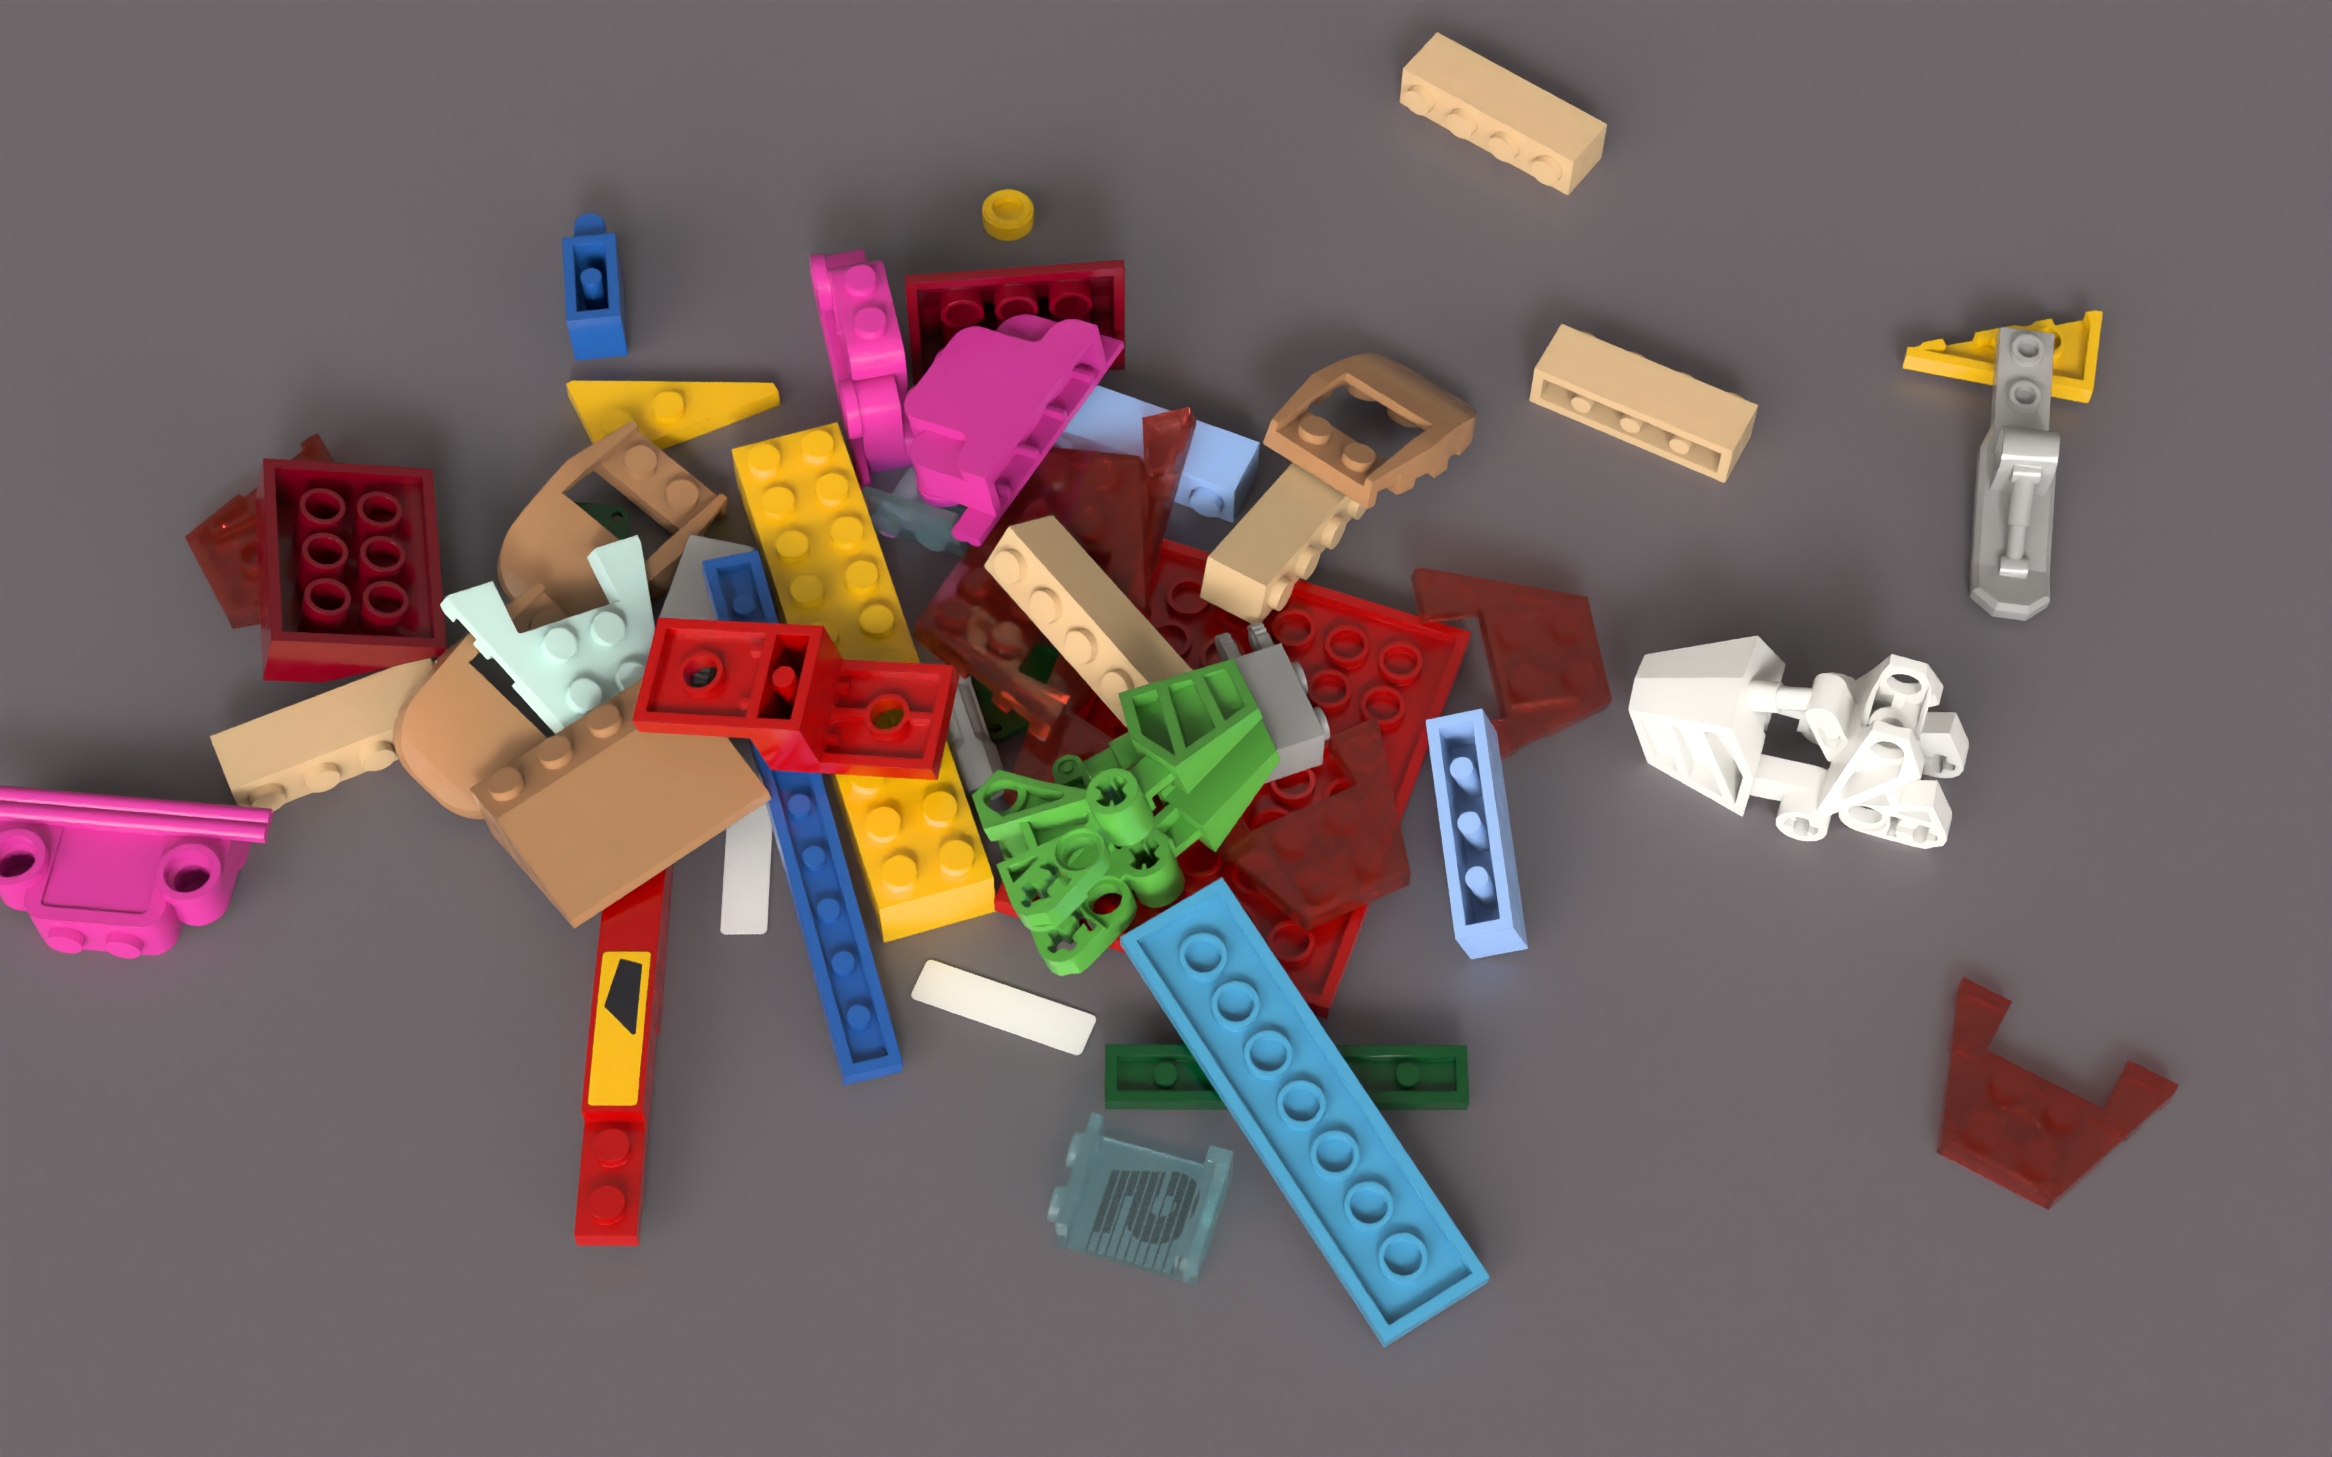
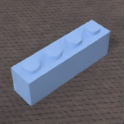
M1096 385L1045 457L1055 463H1067L1090 471L1103 480L1117 481L1143 490L1153 498L1168 499L1193 508L1203 516L1218 517L1233 523L1258 476L1260 442Z
M1482 708L1426 720L1455 939L1470 959L1528 949L1497 732Z

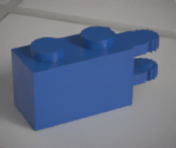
M588 212V214H582L581 217L574 221V237L562 238L566 322L575 361L628 356L624 279L616 234L606 232V224L600 214L596 215L595 212L593 214Z

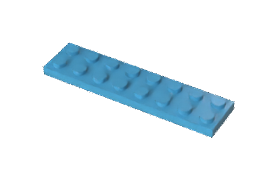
M1222 877L1120 937L1121 947L1384 1348L1488 1283L1489 1274Z

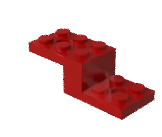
M658 617L632 722L639 732L749 738L769 768L775 771L938 780L960 676L954 665L843 659L824 626ZM709 667L717 669L716 676L711 683L704 687H691L693 676L702 671V669ZM892 709L904 711L903 718L897 726L885 730L876 727L879 717Z

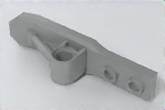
M2000 327L1996 337L1990 430L1977 454L1969 570L1970 598L1992 617L2026 621L2047 608L2051 601L2050 564L2055 479L2060 449L2059 433L2049 431L2054 333Z

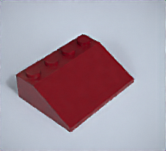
M1124 259L904 275L914 385L918 384L931 367L937 353L945 348L953 336L960 330L979 326L996 331L1007 319L1024 314L1035 315L1055 322L1066 319H1078L1097 325L1100 335L1121 340L1124 343V348L1107 371L1125 369Z
M263 458L255 497L263 681L323 683L441 656L447 650L445 617L440 606L443 601L433 469Z

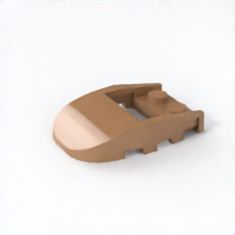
M1362 353L1344 358L1313 373L1271 419L1263 444L1364 508L1369 509L1375 506L1377 492L1387 488L1396 495L1412 489L1416 478L1426 473L1435 478L1447 470L1448 459L1453 454L1461 455L1471 444L1474 437L1477 412L1462 399L1407 366L1380 354ZM1344 385L1347 392L1352 396L1365 401H1378L1386 406L1387 414L1394 422L1405 427H1420L1425 431L1386 460L1376 454L1369 446L1355 441L1331 426L1327 420L1310 413L1308 409L1312 404L1318 405L1331 396L1334 389Z
M631 421L569 458L525 507L511 525L503 541L497 560L499 583L511 601L538 583H541L546 588L543 592L569 617L610 604L587 557L595 548L619 541V539L565 495L579 480L595 471L673 535L646 561L644 560L650 600L653 598L658 601L671 587L689 535L703 537L705 530L714 518L721 523L727 515V497L722 493L718 496L642 435L638 431V425Z
M538 583L505 605L517 632L520 634L569 618L543 592L546 588L541 583ZM468 632L434 661L436 664L403 703L394 723L393 740L397 756L405 770L441 805L457 815L482 820L484 817L470 788L547 739V737L470 664L480 651L473 645L477 639Z

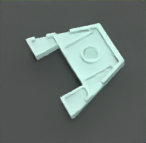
M638 535L597 547L587 557L610 603L608 605L520 634L517 632L493 581L447 595L440 604L443 612L452 622L458 619L477 639L473 645L487 660L494 658L515 681L512 687L555 734L643 678L655 632L642 546Z

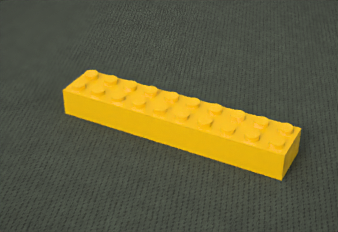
M838 422L731 449L737 487L781 624L824 626L841 657L846 660L920 663ZM899 709L887 711L879 717L876 727L885 730L897 726L903 718L904 711ZM947 740L938 780L830 774L884 943L996 912L994 909V877Z

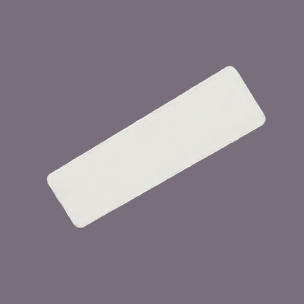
M766 803L726 829L720 926L721 933L725 935L764 934L767 931L772 824Z
M928 960L925 963L911 993L912 998L917 1001L1074 1055H1080L1083 1052L1096 1022V1018L1092 1014L934 960Z

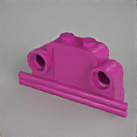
M863 248L827 255L823 253L809 255L811 282L853 467L864 501L873 500L871 473L913 466L909 450L914 436L908 417L904 412V402L908 393L906 360L885 267L882 259L867 262Z
M1024 314L1007 319L996 331L979 326L964 328L957 332L947 346L937 353L931 367L918 384L913 386L907 393L904 402V412L908 417L914 436L909 453L916 473V485L920 497L927 504L935 507H952L958 504L968 507L951 530L954 538L962 542L968 541L974 546H981L1124 348L1123 341L1100 335L1097 325L1078 319H1066L1055 322L1035 315Z
M0 785V898L12 909L27 911L42 939L49 947L59 952L74 954L81 952L82 949L107 951L114 956L127 959L137 958L140 954L159 955L175 945L179 938L182 923L192 926H203L218 920L226 912L231 901L238 871L246 862L251 842L266 843L274 812L272 808Z

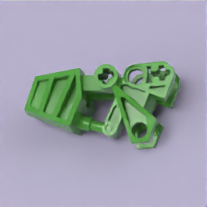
M1234 658L1118 693L1129 732L1109 742V748L1083 762L1076 755H1065L1057 759L1052 767V774L1056 784L997 770L972 795L985 833L990 841H998L1005 860L996 865L1011 905L1020 921L1026 928L1030 929L1038 952L1052 973L1059 976L1082 973L1131 924L1136 915L1137 905L1131 891L1134 892L1141 904L1148 907L1160 908L1175 901L1182 893L1185 884L1184 875L1176 857L1196 840H1200L1216 852L1281 759L1262 721L1263 717ZM1004 789H1012L1018 792L1017 801L1008 810L995 812L988 807L990 799L997 792ZM1158 794L1164 809L1156 816H1153L1152 811L1156 806L1152 797ZM1115 845H1117V846H1122V847H1121V849H1118V848L1115 847ZM1116 893L1122 896L1120 905L1112 913L1098 915L1093 912L1094 904L1103 895ZM1036 896L1041 897V899L1031 903L1032 899ZM1085 919L1092 928V931H1089L1085 924L1080 926L1079 921ZM1062 941L1068 944L1074 942L1077 944L1071 951L1065 948L1059 950L1056 948Z

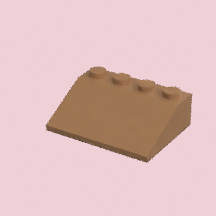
M643 678L470 788L492 835L574 929L771 800L766 787L727 737L639 732L633 724L632 718Z

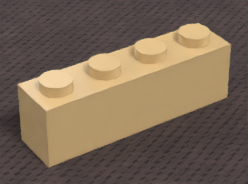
M1438 32L1403 68L1400 94L1401 104L1408 107L1415 114L1425 116L1450 130L1455 136L1472 142L1492 153L1497 159L1512 164L1532 175L1542 184L1551 186L1566 195H1569L1602 157L1607 128L1606 123Z
M1564 324L1560 325L1534 368L1529 401L1723 483L1727 481L1751 437L1758 409L1757 404L1745 400L1738 394L1725 392L1696 380L1685 372H1677L1648 360L1639 353L1624 350L1596 338L1591 333L1578 331Z
M1292 463L1208 556L1200 598L1251 624L1262 622L1273 609L1277 611L1282 610L1291 596L1294 584L1300 578L1307 580L1318 564L1320 554L1325 548L1334 549L1342 538L1346 524L1351 518L1360 519L1366 508Z
M1053 515L1012 525L1007 528L984 567L1125 727L1127 724L1118 693L1193 671Z
M429 658L393 666L210 736L237 806L272 808L275 811L287 802L313 792L328 791L339 782L367 771L382 770L391 765L393 761L399 760L393 740L394 723L403 703L433 668L434 663L432 659Z

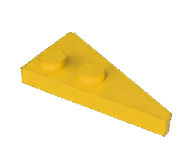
M2093 310L2085 312L2083 320L2055 325L2052 318L2035 321L2029 326L2013 325L2006 327L2054 333L2051 397L2089 403L2094 388L2102 311ZM2000 328L1975 332L1973 341L1946 345L1943 339L1923 342L1916 347H1907L1902 368L1993 385L1996 337Z
M576 380L566 383L568 396L592 444L627 423L634 421L638 425V431L663 450L780 406L779 392L774 383Z

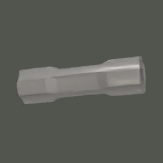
M944 632L937 636L925 637L915 644L914 647L920 663L954 665L960 676L946 740L968 804L975 805L972 795L997 770L1004 771L996 745L990 739L971 682V671L959 635ZM1004 789L997 792L990 800L997 799L1008 790Z

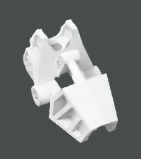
M1758 635L1644 655L1634 679L1628 710L1647 763L1742 817L1749 795L1781 801L1776 817V826L1785 835L1797 840L1817 841L1823 839L1827 834L1832 814L1839 812V818L1845 825L1862 833L1923 849L1943 846L1947 842L1952 821L1951 808L1938 780L1919 779H1921L1922 774L1943 779L1959 776L1964 771L1969 741L1956 712H1927L1928 707L1939 705L1944 687L1929 664L1891 654L1873 670L1857 680L1840 673H1822L1815 677L1811 688L1783 685L1781 679L1786 664ZM1892 675H1909L1917 679L1919 683H1903L1897 681ZM1778 713L1800 719L1797 731L1802 732L1806 739L1821 747L1827 761L1831 762L1830 768L1826 770L1810 764L1761 754L1766 737L1764 731H1767L1771 714Z

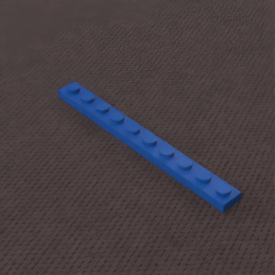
M758 550L702 561V573L715 620L778 623ZM748 738L759 780L771 796V800L766 802L843 1086L900 1073L903 1066L901 1054L821 773L771 770L751 739Z

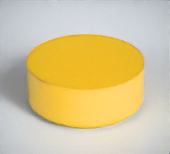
M1004 189L992 193L986 198L982 206L984 229L992 237L1003 241H1013L1026 236L1034 225V207L1031 199L1024 193L1012 189Z

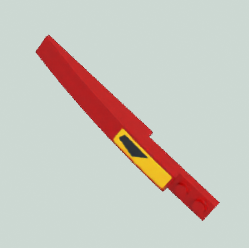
M674 864L602 910L581 1107L584 1131L574 1238L577 1246L640 1245L656 1035L660 1034Z

